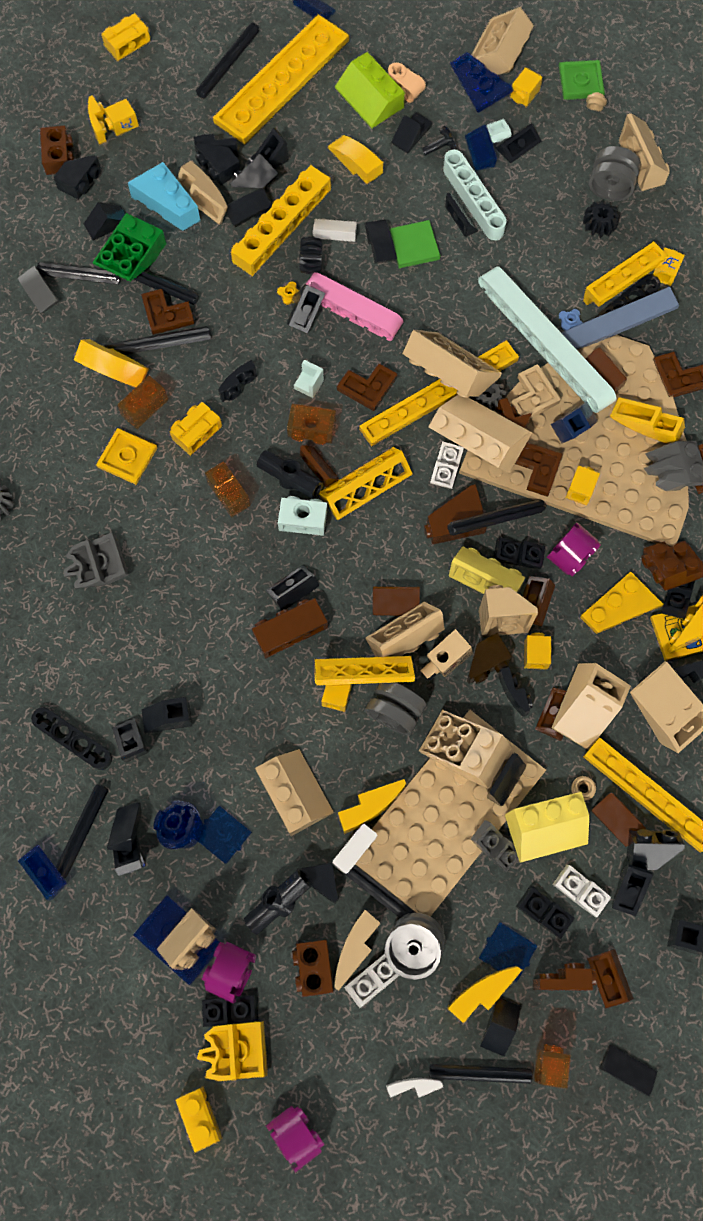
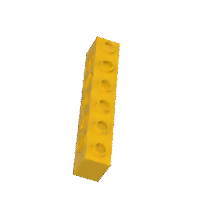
M311 165L305 171H302L294 184L286 188L282 197L276 199L270 210L266 214H262L258 223L253 228L248 229L245 237L233 246L231 250L232 262L253 276L330 192V177Z

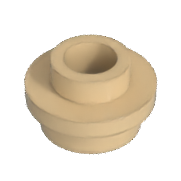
M594 92L587 96V107L592 110L602 111L603 107L606 106L607 100L603 94Z
M580 776L573 781L571 791L572 794L580 792L579 786L585 785L587 792L582 793L584 801H587L595 795L596 786L589 777Z

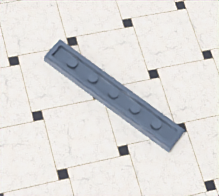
M668 287L561 333L577 350L676 310L679 304L671 288Z

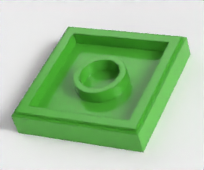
M600 60L559 63L563 100L584 99L594 92L605 94Z
M429 220L390 228L398 268L440 260L439 250Z

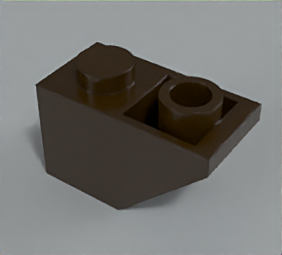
M498 633L477 643L467 677L468 684L473 682L479 684L489 678L487 674L493 671L499 673L500 669L509 667L508 663L512 656Z

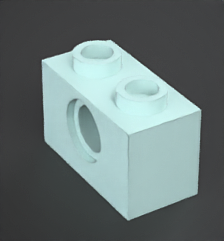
M295 496L281 498L278 518L279 531L324 536L327 503L320 499L301 500ZM301 512H306L309 514L305 518H300L297 516Z

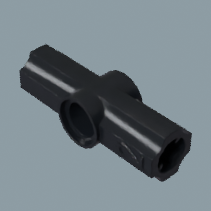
M266 450L260 454L257 467L279 479L280 486L290 490L296 489L314 499L319 495L323 488V482L301 470L300 464L296 460H284Z
M298 869L278 888L276 886L267 888L262 896V902L244 917L245 924L251 932L257 935L278 916L287 917L290 915L295 907V901L313 886L311 878L305 871Z

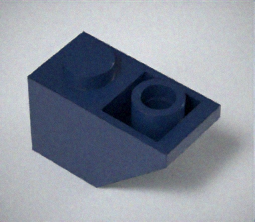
M585 402L553 422L551 426L560 442L565 443L590 429L598 420L588 402Z

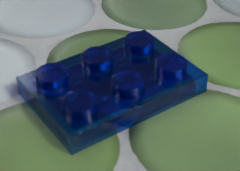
M166 896L133 936L191 986L214 958L215 950L220 941L215 938L207 949L202 947L196 954L199 956V959L190 969L178 970L171 968L157 948L179 924L187 912L169 896Z

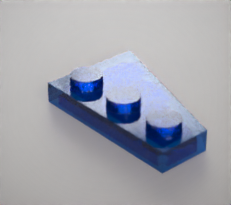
M468 52L450 62L451 68L477 113L514 91L510 84L502 81L496 73H492L483 63Z

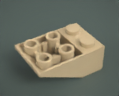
M667 662L662 663L630 691L657 739L665 747L679 753L703 732V704Z
M597 663L578 664L552 729L589 750L623 707L631 686Z
M442 710L419 752L464 778L489 789L512 746L502 734Z
M191 908L157 950L171 968L178 970L190 969L199 959V956L196 954L201 948L207 949L215 940L216 936L214 933L217 929Z

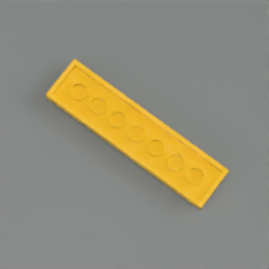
M318 14L213 117L214 123L245 145L349 41V35Z

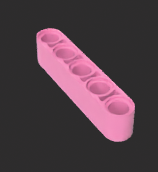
M313 273L306 283L325 292L320 304L321 306L331 308L332 312L344 318H350L349 321L361 327H367L369 331L380 337H386L388 341L393 340L403 324V319L397 313L319 273Z

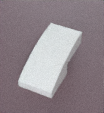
M411 1078L386 1085L390 1098L414 1087L418 1097L442 1088L443 1085L440 1080Z

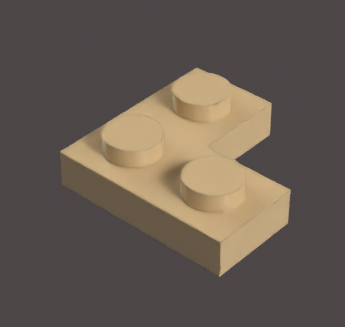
M538 364L518 374V379L527 393L510 402V405L515 407L517 417L532 413V418L560 404V397Z

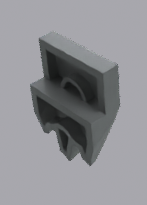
M677 441L646 453L647 458L653 460L654 464L644 468L648 475L658 476L657 487L665 491H678L685 486L703 485V461L696 441Z
M113 532L94 541L84 540L72 546L66 555L67 559L73 560L74 563L64 569V577L78 576L74 583L75 589L108 585L129 575L117 536Z

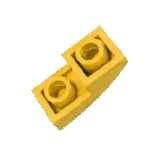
M92 95L88 99L89 117L98 143L102 144L106 142L104 133H107L103 117L105 110L101 102L97 103Z

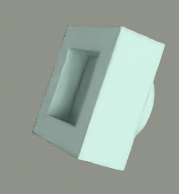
M504 119L485 125V133L491 143L501 142L511 137V129Z

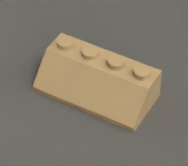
M413 330L403 351V355L410 358V363L425 368V373L433 377L437 376L441 379L440 382L443 385L457 389L456 393L464 398H469V396L479 397L502 375L500 371L438 332Z
M460 395L455 396L439 407L429 425V428L507 473H510L532 435V432L478 402Z

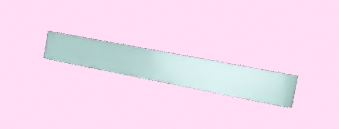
M497 266L478 278L480 287H484L486 290L484 292L584 403L588 402L593 412L598 413L616 401V394L612 387L500 267Z

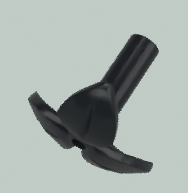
M443 126L440 129V134L444 137L422 148L425 156L446 145L450 146L451 150H457L453 135L447 126Z

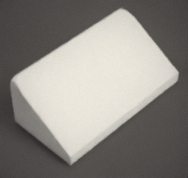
M315 219L313 237L355 242L357 222Z
M362 824L335 857L333 865L338 870L347 874L376 839L377 834L368 826Z

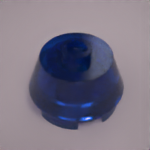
M172 801V805L168 806L164 811L159 810L153 824L159 842L168 849L191 848L198 843L203 834V823L199 812L189 802Z

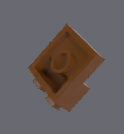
M685 540L674 546H668L663 541L643 548V555L641 556L643 566L651 571L654 581L657 584L659 583L665 591L703 578V562Z
M584 963L564 964V969H558V974H539V979H533V990L593 991V985H596L597 982L596 970L585 969Z

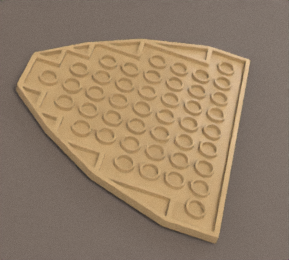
M614 335L595 344L577 349L584 358H587L595 349L600 347L625 375L627 380L624 387L615 392V402L598 413L593 412L598 422L590 429L565 443L560 442L551 424L582 405L584 401L549 363L541 367V370L561 401L560 404L532 417L526 430L532 432L527 441L528 443L562 453L548 497L526 490L533 470L514 464L510 473H507L469 450L466 453L459 474L532 500L541 499L546 505L656 544L665 541L668 546H674L678 542L689 509L688 486L678 491H665L656 486V482L659 480L658 476L648 475L644 468L654 464L653 460L647 458L646 453L665 446L667 443L640 434L610 417L619 397L661 407L662 413L679 417L673 396L668 397L654 364V355L648 345ZM521 382L507 395L506 398H508L509 403L527 393ZM684 431L679 441H686ZM578 465L590 467L595 472L600 473L587 506L565 498Z

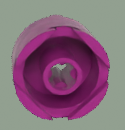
M576 522L546 558L566 575L572 577L586 564V560L597 551L601 544L597 538Z
M220 942L214 953L216 959L213 966L206 968L202 980L205 981L206 991L234 1004L236 1002L235 995L240 997L252 972L248 967L250 962L255 963L256 955L230 942L225 944Z
M290 1106L266 1124L265 1127L268 1131L274 1130L270 1134L285 1159L290 1164L295 1162L291 1168L296 1173L322 1152L320 1148L324 1146V1143L316 1131H313V1129L309 1131L305 1124L309 1120L302 1109L298 1106L296 1108Z

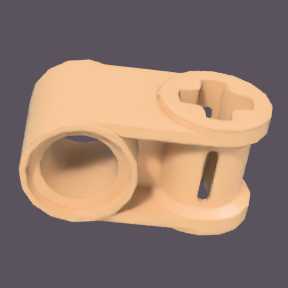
M392 63L388 67L389 76L405 92L404 100L408 103L413 102L425 89L426 85L422 77L407 69L403 64Z

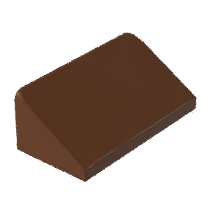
M600 347L585 358L612 387L614 392L624 387L627 378Z
M300 446L301 458L316 477L323 482L325 488L339 480L338 476L314 447Z
M529 576L522 596L538 609V614L533 624L541 627L555 588V584L549 578Z
M373 586V615L401 616L419 605L420 587Z
M553 687L535 730L562 741L564 735L552 729V726L567 691Z
M612 792L591 810L625 847L628 846L629 831L646 829Z
M615 949L587 958L590 968L596 970V984L605 1008L623 1004L634 999Z

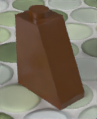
M476 484L469 486L428 516L427 525H424V532L426 538L431 539L432 545L485 534L487 527L454 536L450 535L447 529V525L452 521L484 514Z

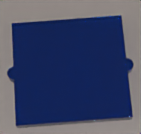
M218 806L213 814L204 820L203 826L193 838L223 863L227 864L237 851H241L242 844L252 832L222 807Z
M499 922L491 937L486 939L487 944L479 959L497 971L518 966L522 971L514 979L517 983L524 969L530 966L529 960L535 952L537 945Z

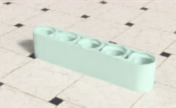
M449 150L445 154L444 174L485 235L491 240H500L504 235L506 227L504 214L463 154L458 150Z

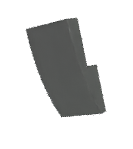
M35 265L18 277L22 287L40 313H44L59 302L48 286V282Z
M485 820L471 837V841L506 873L516 862L518 856L514 844L509 839L503 837L489 821Z

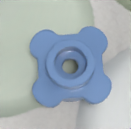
M573 309L570 312H560L559 318L561 319L563 330L566 331L583 324L579 318V310Z

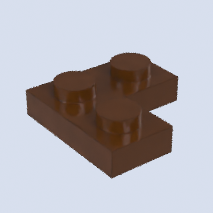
M162 289L141 294L153 335L194 325L189 302L167 307Z
M675 352L653 358L668 397L673 396L674 398L703 389V365L682 370Z
M378 364L366 380L348 370L337 385V391L375 411L397 379V373Z
M526 443L515 462L516 465L533 470L526 490L546 497L549 496L562 453Z

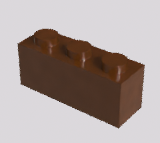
M305 599L291 610L284 609L278 612L275 618L257 622L255 627L252 628V633L266 659L328 629V622L316 599Z

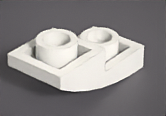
M442 442L430 484L449 489L453 488L464 450L463 447Z
M566 865L552 884L594 917L599 916L611 899L606 892L594 882L588 881L571 865Z
M384 954L344 988L358 1007L361 1008L394 981L399 974L395 973L390 967Z

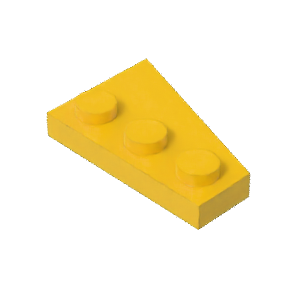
M629 572L584 612L580 618L598 634L632 618L658 609L664 604L632 572Z

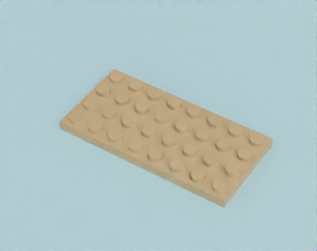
M471 710L463 717V719L499 733ZM507 738L505 739L512 747L489 789L464 778L430 758L371 829L377 834V837L355 865L415 912L427 914L431 917L482 852L471 841L474 833L485 820L492 823L499 830L506 822L505 814L517 808L546 769ZM516 753L526 764V769L504 806H499L489 800L487 795L510 756Z

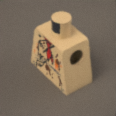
M455 629L427 655L430 662L420 671L429 681L438 673L445 677L473 654L472 647ZM443 656L448 657L445 663L439 662V659Z

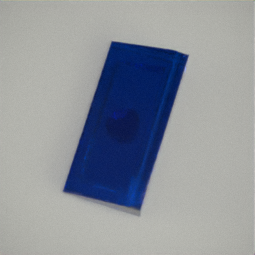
M293 0V5L313 18L319 14L328 20L336 12L335 9L321 0Z
M482 125L465 135L475 171L495 167L497 156L487 125Z
M36 845L18 860L46 900L51 901L67 885L65 879L39 845Z

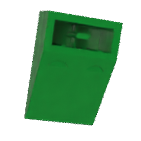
M126 213L94 259L93 264L131 282L151 266L166 245L163 230Z

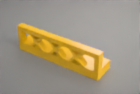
M652 242L587 286L583 301L586 305L594 302L600 307L666 262L668 255L655 242Z
M392 447L323 489L319 495L324 502L328 503L334 517L339 520L413 473L403 452ZM401 462L404 472L398 476L391 475L394 466ZM379 475L385 476L383 485L380 487L373 486L375 477ZM361 486L367 488L364 497L360 499L354 498L357 488ZM341 498L348 499L346 507L338 512L334 503Z
M411 656L315 659L314 678L316 685L414 682L415 679Z

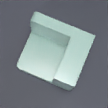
M304 360L302 363V373L294 384V389L314 398L324 381L323 369Z

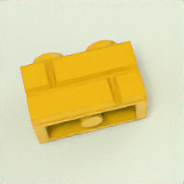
M135 13L129 17H124L121 22L113 27L106 28L101 34L104 46L117 61L151 41L147 26Z
M201 402L198 406H192L184 419L173 423L170 430L171 438L191 456L222 427L221 419L207 405Z
M204 1087L176 1099L194 1152L215 1144L222 1139L210 1103L206 1101L207 1095Z

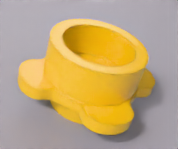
M289 282L288 285L277 289V294L282 297L284 304L290 305L294 303L292 297L298 292L295 282Z

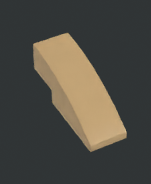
M192 161L186 163L180 168L177 178L178 182L189 193V196L198 208L220 225L227 210L223 196L212 180Z
M364 910L354 924L341 952L334 986L338 991L372 951L364 943L378 928L380 922L366 910Z

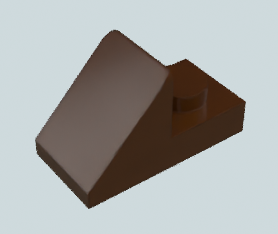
M508 398L501 399L498 402L496 411L499 415L525 429L527 428L532 413L516 417L515 407L510 405Z

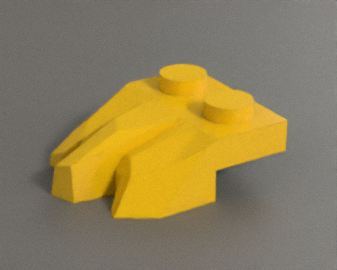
M264 1021L214 1026L204 1034L205 1039L211 1043V1047L199 1050L197 1059L212 1064V1068L206 1071L205 1078L227 1081L268 1076Z

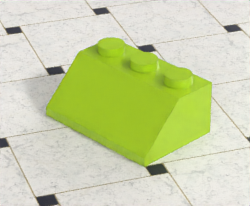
M368 52L351 61L335 85V89L371 128L404 108L405 92Z

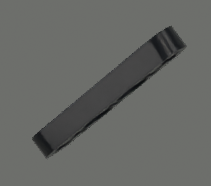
M653 275L643 277L597 314L595 318L613 311L616 307H623L632 303L629 299L630 295H636L639 299L658 292L660 280ZM646 284H648V285L653 284V285H654L653 288H652V287H649L648 289L645 290V293L643 292V290H644L645 287H646Z
M45 707L38 708L33 712L31 717L32 724L93 768L104 770L110 766L112 756L106 748ZM47 714V719L54 723L52 727L44 722L39 725V715L45 716ZM61 726L68 727L69 733L65 738H58L56 736V731ZM80 739H85L88 743L87 748L82 752L76 751V742ZM92 749L98 755L105 753L104 758L106 761L95 764L97 759L89 753Z

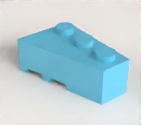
M164 162L128 182L133 199L142 202L147 208L154 210L162 218L182 231L200 221L198 206Z

